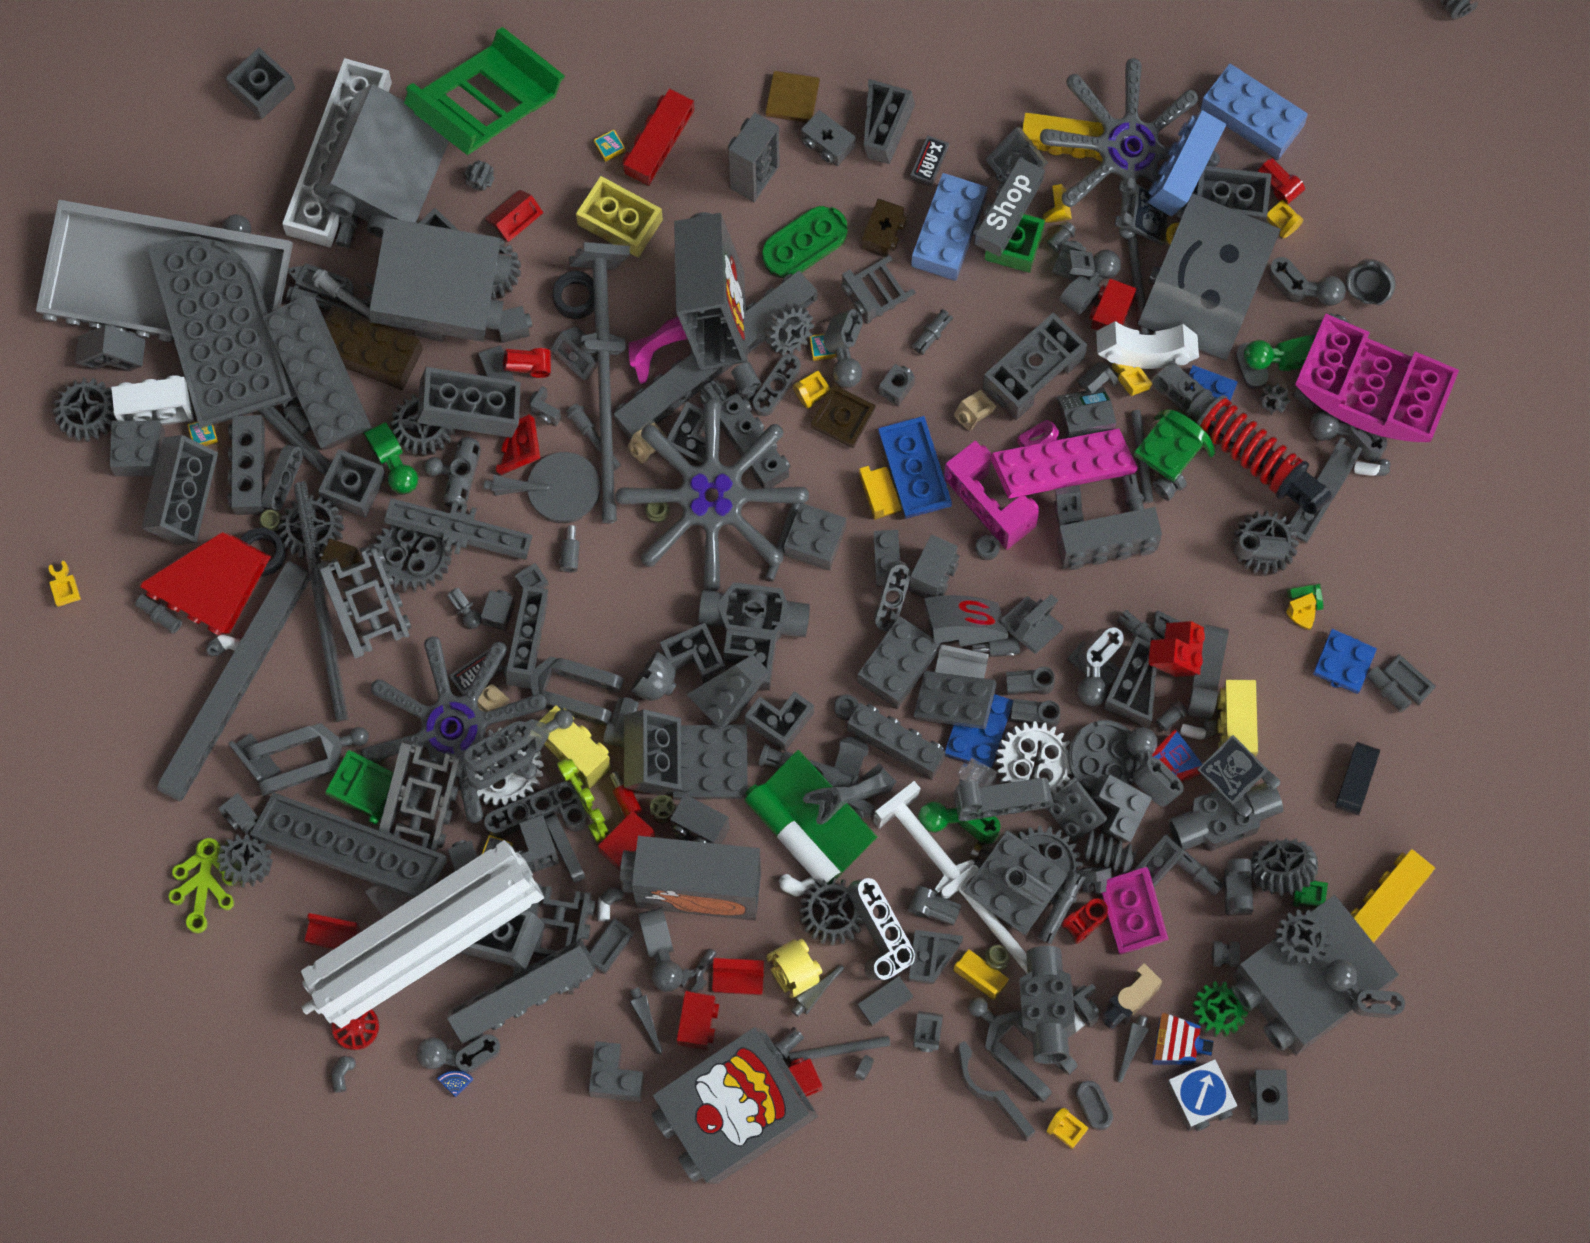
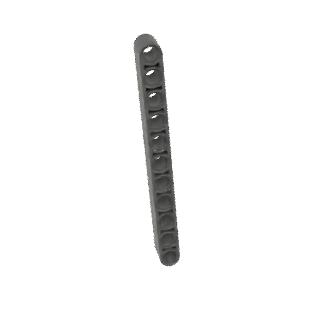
M290 561L285 564L162 775L157 791L179 802L184 799L310 581L309 570Z

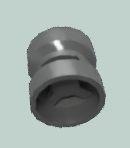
M1180 474L1174 482L1165 476L1158 478L1153 482V486L1164 500L1169 501L1175 496L1176 491H1181L1187 486V482L1182 474Z
M1213 941V966L1221 967L1223 964H1229L1230 967H1239V942H1230L1226 945L1221 941Z

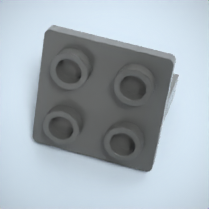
M1052 594L1045 600L1040 598L1037 602L1027 596L1000 620V624L1034 654H1037L1064 628L1062 624L1050 615L1058 602V599Z
M1076 777L1069 780L1052 796L1053 805L1047 807V810L1065 833L1070 836L1072 841L1079 839L1107 820L1106 815Z

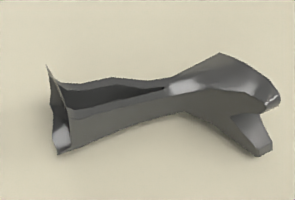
M879 763L862 777L863 782L851 787L817 789L807 793L803 797V801L819 805V814L816 821L817 824H824L847 802L885 795L892 790L897 781Z

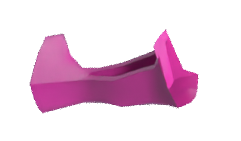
M678 316L667 320L652 335L629 342L630 365L632 367L635 366L640 384L647 382L650 361L657 349L672 342L688 339Z

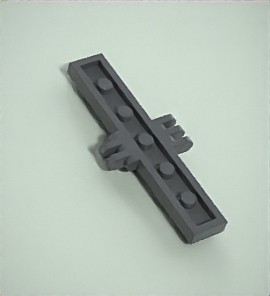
M390 499L384 523L443 538L442 542L447 543L445 547L446 552H450L451 545H455L454 554L459 555L461 547L466 548L467 545L527 559L533 535L474 520L477 508L472 507L470 514H466L467 505H462L461 512H458V504L453 503L451 512L446 513L397 499Z

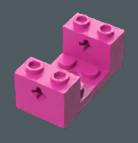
M975 440L945 464L944 479L1007 551L1036 528L1039 507L1032 498L1027 499L1024 495L1019 496L1000 511L997 501L992 497L988 498L984 493V487L980 483L982 479L989 475L991 453L985 445L982 444L980 446Z

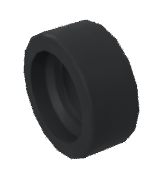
M571 271L561 275L553 287L554 305L558 312L571 319H581L590 315L594 311L593 278L580 271ZM576 283L585 285L590 293L589 300L585 304L572 307L563 302L561 294L565 287Z
M255 528L245 533L241 540L251 545L259 539H267L274 544L276 549L275 556L267 563L261 575L268 576L281 568L285 560V548L281 538L274 531L267 528Z

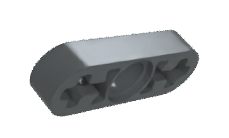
M793 354L784 355L753 399V408L756 414L768 416L773 413L800 373L801 363L797 356ZM793 362L795 369L790 368L785 377L783 375L786 370L785 363L789 365ZM774 380H780L783 382L784 387L779 391H775L770 387V384ZM768 394L771 395V397L768 400L769 407L764 406L763 408H760L759 401L764 402L767 399Z
M292 445L283 447L262 496V505L265 509L279 511L283 507L303 459L300 447Z
M902 561L893 562L888 567L876 607L874 620L877 627L882 631H889L899 618L909 585L911 572L908 565ZM901 568L905 575L899 576L898 586L895 584L896 576L894 572H898ZM889 591H897L899 598L896 601L889 602L886 600V594ZM886 607L890 608L889 617L891 620H887L883 624L880 617L886 616Z
M556 814L546 818L547 828L573 882L576 883L585 879V874Z

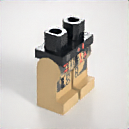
M1145 963L1136 972L1134 978L1136 982L1131 987L1122 989L1118 997L1114 995L1109 1000L1108 1010L1103 1013L1101 1021L1110 1030H1113L1120 1022L1126 1025L1131 1020L1132 1015L1159 991L1162 980Z

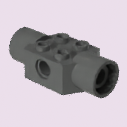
M733 582L725 593L703 590L699 610V624L705 623L706 625L723 627L725 634H727V629L776 635V642L782 635L806 638L810 604L787 601L782 588Z
M1265 782L1251 787L1241 797L1252 808V812L1245 818L1237 812L1218 790L1195 798L1190 811L1168 819L1173 839L1183 850L1203 844L1210 851L1257 834L1262 820L1283 813L1284 809L1277 788L1274 790L1270 789Z
M1038 946L1026 952L1027 974L1020 978L1023 1029L1025 1037L1032 1039L1034 1061L1041 1064H1056L1069 1059L1068 1037L1076 1033L1073 985L1071 975L1063 971L1061 949L1054 946Z

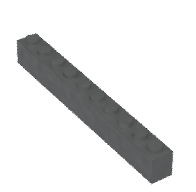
M800 271L794 275H787L782 280L781 285L776 289H769L764 294L763 299L757 303H751L746 308L747 354L768 338L764 334V331L770 328L766 323L772 322L771 314L777 315L779 307L784 310L786 304L793 306L796 303L806 309L817 301V290ZM691 350L689 356L684 360L676 361L671 366L670 371L666 374L658 375L653 380L652 385L636 392L630 402H624L619 405L614 413L615 423L631 440L634 433L640 431L646 425L661 422L697 394L704 385L715 380L733 365L701 370L694 352Z

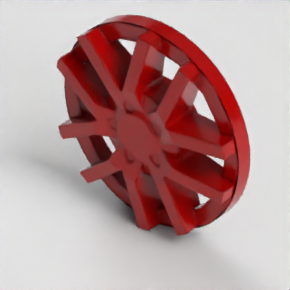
M372 1009L364 1013L362 1017L350 1020V1023L342 1028L336 1029V1024L332 1022V1034L339 1045L349 1050H361L370 1046L379 1033V1020ZM369 1012L374 1020H365ZM375 1024V1029H366V1025ZM346 1030L347 1034L339 1038L337 1034ZM364 1033L373 1034L371 1038L366 1042L364 1038ZM360 1036L363 1044L356 1046L355 1037ZM351 1037L352 1045L344 1043L345 1040Z

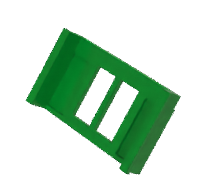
M501 27L496 30L490 47L425 88L421 89L414 83L408 85L404 104L464 154L469 155L532 111H536L553 100L565 75L508 30ZM481 73L520 105L506 113L468 83L467 80ZM460 86L499 118L485 126L446 94Z

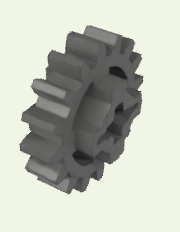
M794 303L793 306L786 304L784 310L779 307L777 315L771 314L772 322L766 323L770 328L764 331V334L768 336L765 341L770 345V348L782 355H785L786 352L793 354L794 349L801 351L800 345L802 343L807 345L806 338L813 335L809 332V329L814 328V324L810 322L813 317L808 314L809 311Z
M248 834L245 835L244 839L235 835L234 842L227 839L225 846H221L220 854L217 858V862L220 863L218 870L225 871L223 878L228 879L231 877V884L234 885L239 881L241 882V887H245L246 882H249L254 887L256 880L262 883L265 876L269 875L270 867L273 863V859H270L271 850L265 851L266 843L258 844V839L256 838L253 841L249 840Z
M1297 910L1295 917L1288 913L1285 917L1286 921L1281 919L1278 924L1281 928L1275 931V935L1280 936L1275 941V945H1282L1279 954L1286 952L1288 954L1286 961L1294 958L1296 959L1295 963L1297 966L1302 960H1304L1306 966L1310 965L1311 959L1316 963L1319 962L1321 959L1320 955L1325 956L1328 952L1325 947H1329L1331 941L1326 939L1330 936L1331 931L1324 930L1327 922L1320 923L1318 921L1319 914L1315 915L1314 918L1311 917L1310 910H1307L1305 915H1302L1301 911ZM1288 928L1290 929L1289 932L1291 933V938L1289 941H1287ZM1299 935H1300V936H1305V935H1306L1308 939H1307V940H1305V939L1300 940L1298 937H1299ZM1316 935H1319L1318 947H1316L1317 944L1314 941Z

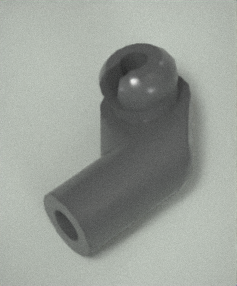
M352 1056L340 1057L331 1070L334 1093L346 1091L344 1076L348 1070H352L356 1066V1061Z

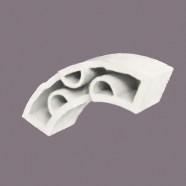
M1116 321L1096 331L1098 355L1109 362L1119 365L1133 366V368L1140 367L1141 369L1165 368L1170 363L1186 365L1190 361L1199 358L1197 334L1184 324L1167 330L1155 331L1154 335H1141L1139 330L1124 327Z

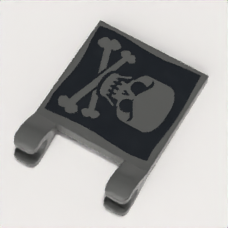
M1127 179V183L1120 181L1119 190L1124 193L1133 194L1131 215L1125 213L1123 217L1116 216L1115 225L1130 229L1161 246L1165 245L1168 214L1147 203L1151 196L1148 193L1149 190L1137 185L1134 179Z
M1234 735L1197 769L1244 818L1252 812V808L1241 797L1260 778L1272 790L1276 789L1281 783Z

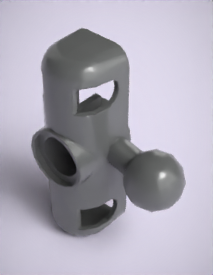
M463 437L459 440L454 460L450 466L444 465L437 457L429 458L424 464L425 471L430 476H437L439 474L449 476L443 498L447 507L452 508L453 503L458 504V509H462V505H467L481 453L480 443L474 438ZM474 446L478 447L477 455L472 453ZM458 470H467V473L464 475L456 474ZM462 488L467 492L466 499L460 497Z

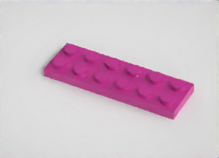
M1120 429L993 452L990 457L1008 499L1135 474L1138 469Z

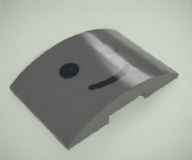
M1192 193L1138 325L1155 332L1184 324L1197 334L1198 350L1226 361L1281 229Z

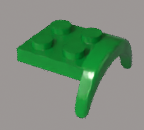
M1165 409L1158 412L1154 417L1156 421L1159 419L1160 421L1134 453L1135 457L1174 482L1202 446L1211 458L1215 455V449L1208 434L1198 424L1177 411Z
M348 750L325 795L369 816V822L377 824L383 816L394 772Z

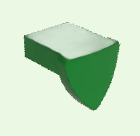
M1320 583L1286 588L1287 598L1291 599L1313 593L1316 599V611L1324 609Z
M1313 881L1310 883V887H1303L1302 892L1293 891V906L1299 907V905L1317 908L1326 901L1328 883Z

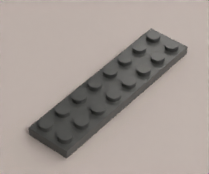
M274 792L250 833L253 839L256 838L260 842L415 898L435 884L447 861V857L444 854Z

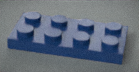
M925 416L878 428L905 519L952 507V501Z

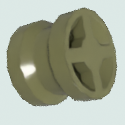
M667 795L656 796L650 804L652 818L661 824L669 823L675 811L674 801Z

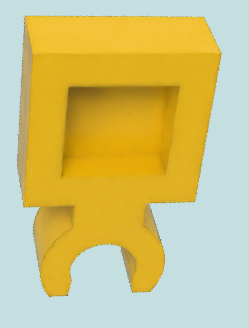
M1112 364L1113 370L1120 374L1118 380L1130 396L1150 390L1153 383L1140 367L1133 368V366Z
M61 561L63 568L59 572L55 571L52 564L49 565V572L56 579L49 583L57 607L81 600L75 577L73 575L67 576L69 567L65 561Z

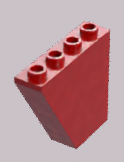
M222 532L142 582L140 587L147 590L146 595L157 601L160 598L165 600L168 608L176 612L182 610L188 613L187 618L198 624L201 621L209 625L207 628L209 631L217 635H221V633L230 634L271 556L230 533Z

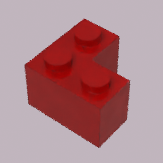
M1192 621L1166 623L1165 639L1151 640L1148 664L1174 677L1200 675L1203 663L1202 648L1205 640L1204 627Z

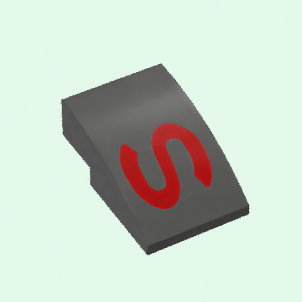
M961 595L924 598L926 615L935 644L958 640L959 646L962 647L1008 638L1006 628L1000 624V620L1003 617L996 602Z

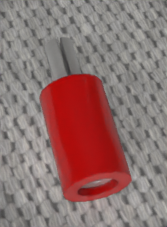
M618 772L610 774L616 787L612 792L620 806L621 813H623L625 818L632 811L639 814L642 809L632 789L624 788Z

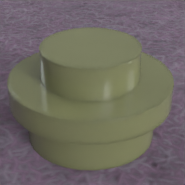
M667 502L647 503L645 512L649 520L662 522L669 516L670 509Z
M269 509L265 510L259 517L260 527L278 532V525L283 523L280 521L281 513Z
M1001 945L989 947L984 955L986 964L995 970L1004 969L1010 959L1007 949Z

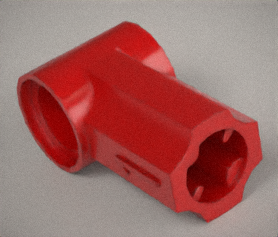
M1273 158L1268 159L1258 170L1260 173L1272 174L1270 187L1280 202L1284 200L1289 204L1305 191L1303 182L1296 175H1289Z
M534 348L530 351L506 349L503 357L504 371L530 373V376L535 378L549 377L551 375V351L546 348Z

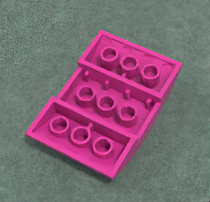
M1325 314L1295 385L1320 408L1356 428L1396 440L1431 442L1459 370L1414 351L1412 357L1369 339L1370 332Z

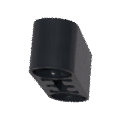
M1356 742L1335 808L1359 816L1380 749Z

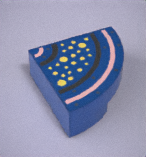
M461 1071L446 1072L437 1078L455 1097L474 1080L469 1074Z

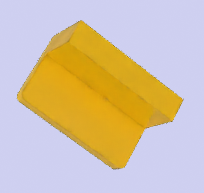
M869 466L859 468V477L874 520L901 512V505L887 467L870 471Z
M969 949L961 960L957 961L954 965V972L992 1000L996 999L1009 981V978L998 970L990 968L982 958Z

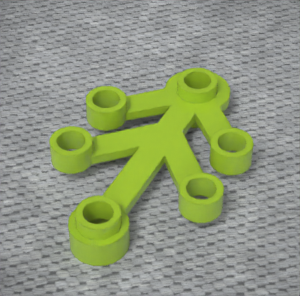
M564 759L558 762L557 766L565 781L570 780L579 795L584 809L593 822L588 825V828L595 841L598 843L604 840L606 835L609 834L604 824L605 819L599 808L592 810V801L595 799L588 787L583 790L580 786L583 784L577 774L578 770L573 760Z
M213 838L201 840L197 844L196 854L183 864L176 865L172 871L176 880L184 881L189 875L188 871L201 863L198 874L178 889H173L169 893L171 903L180 905L184 902L185 896L197 888L194 912L189 914L186 919V925L193 933H202L207 928L208 922L204 912L208 888L216 896L218 904L223 910H230L234 906L232 896L226 894L210 874L212 864L217 869L220 864L217 862V858L220 854L221 846ZM208 847L213 848V852L210 855L205 854V850ZM179 869L185 870L183 876L179 877L176 875ZM219 871L222 874L223 882L228 886H233L231 884L232 881H226L223 878L225 871ZM176 893L181 894V898L178 901L172 899ZM225 898L230 899V904L227 906L222 905V901ZM196 920H201L202 925L198 928H195L193 926L194 922Z

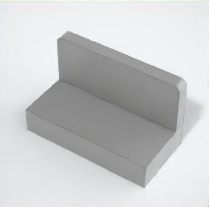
M940 645L935 672L984 678L989 655Z

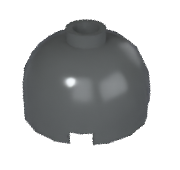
M656 651L647 661L646 667L642 673H639L630 689L636 696L648 701L658 700L664 694L669 696L677 685L673 682L676 675L674 665L668 661L664 654Z

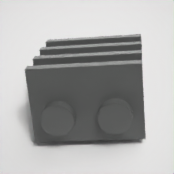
M890 255L855 276L851 270L842 274L841 288L845 295L853 302L855 309L859 311L867 324L872 319L882 316L884 312L894 309L896 305L906 302L909 297L916 294L914 289L905 293L889 271L886 264L892 261ZM880 268L898 294V298L893 300L875 275V270ZM868 275L886 301V305L880 307L862 278Z

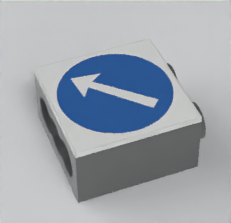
M1216 1060L1176 1076L1167 1083V1087L1188 1131L1194 1128L1196 1132L1210 1126V1121L1217 1118L1219 1121L1226 1120L1233 1116L1232 1111L1237 1107Z

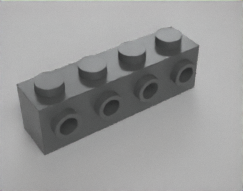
M736 393L720 402V426L740 456H742L761 436L765 427L759 417L754 418L750 412L752 408L747 399H741L739 394ZM774 444L749 467L762 488H772L789 478V468L791 466L784 455L780 456L777 452V444Z
M859 703L847 723V731L933 780L945 760L946 752L943 750L944 748L935 741L928 742L924 740L918 731L912 728L907 730L900 726L901 723L891 716L886 718L879 714L880 711L873 705L867 704L865 706Z

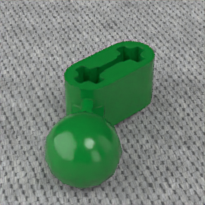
M1316 335L1278 343L1275 348H1272L1268 342L1260 339L1251 341L1244 350V360L1249 367L1256 370L1265 369L1271 363H1278L1280 371L1302 368Z
M383 422L364 432L381 464L386 462L390 469L388 474L389 487L395 493L402 495L414 491L418 485V474L413 467L402 463L399 455L403 454L402 449L387 423Z
M935 801L926 803L918 813V820L928 832L936 833L947 827L948 823H958L968 833L985 844H991L996 841L1001 828L997 817L960 821L956 808H946L940 802ZM989 827L993 829V830H989L988 832H986V831L984 830V829H988Z

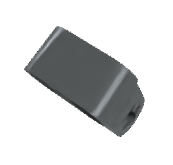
M1249 859L1229 860L1224 869L1226 915H1252L1251 860Z

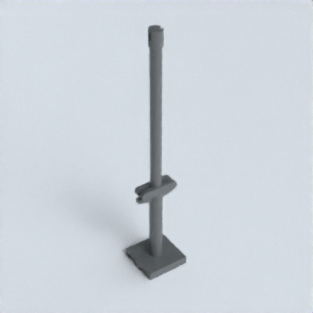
M584 242L583 249L578 248L575 251V256L569 257V266L593 268L595 333L580 337V342H584L580 346V350L583 353L597 354L603 493L602 522L610 524L617 521L614 490L609 355L621 354L626 346L625 339L612 335L609 332L607 269L615 270L630 255V246Z

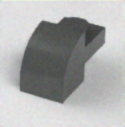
M1080 486L1055 489L1056 501H1054L1058 531L1059 526L1084 521Z

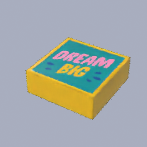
M615 130L594 139V144L605 162L626 152Z
M825 334L812 335L810 337L813 361L837 358L836 352L831 353L826 349L824 345Z
M198 422L188 424L192 440L204 446L218 442L213 425L200 428Z

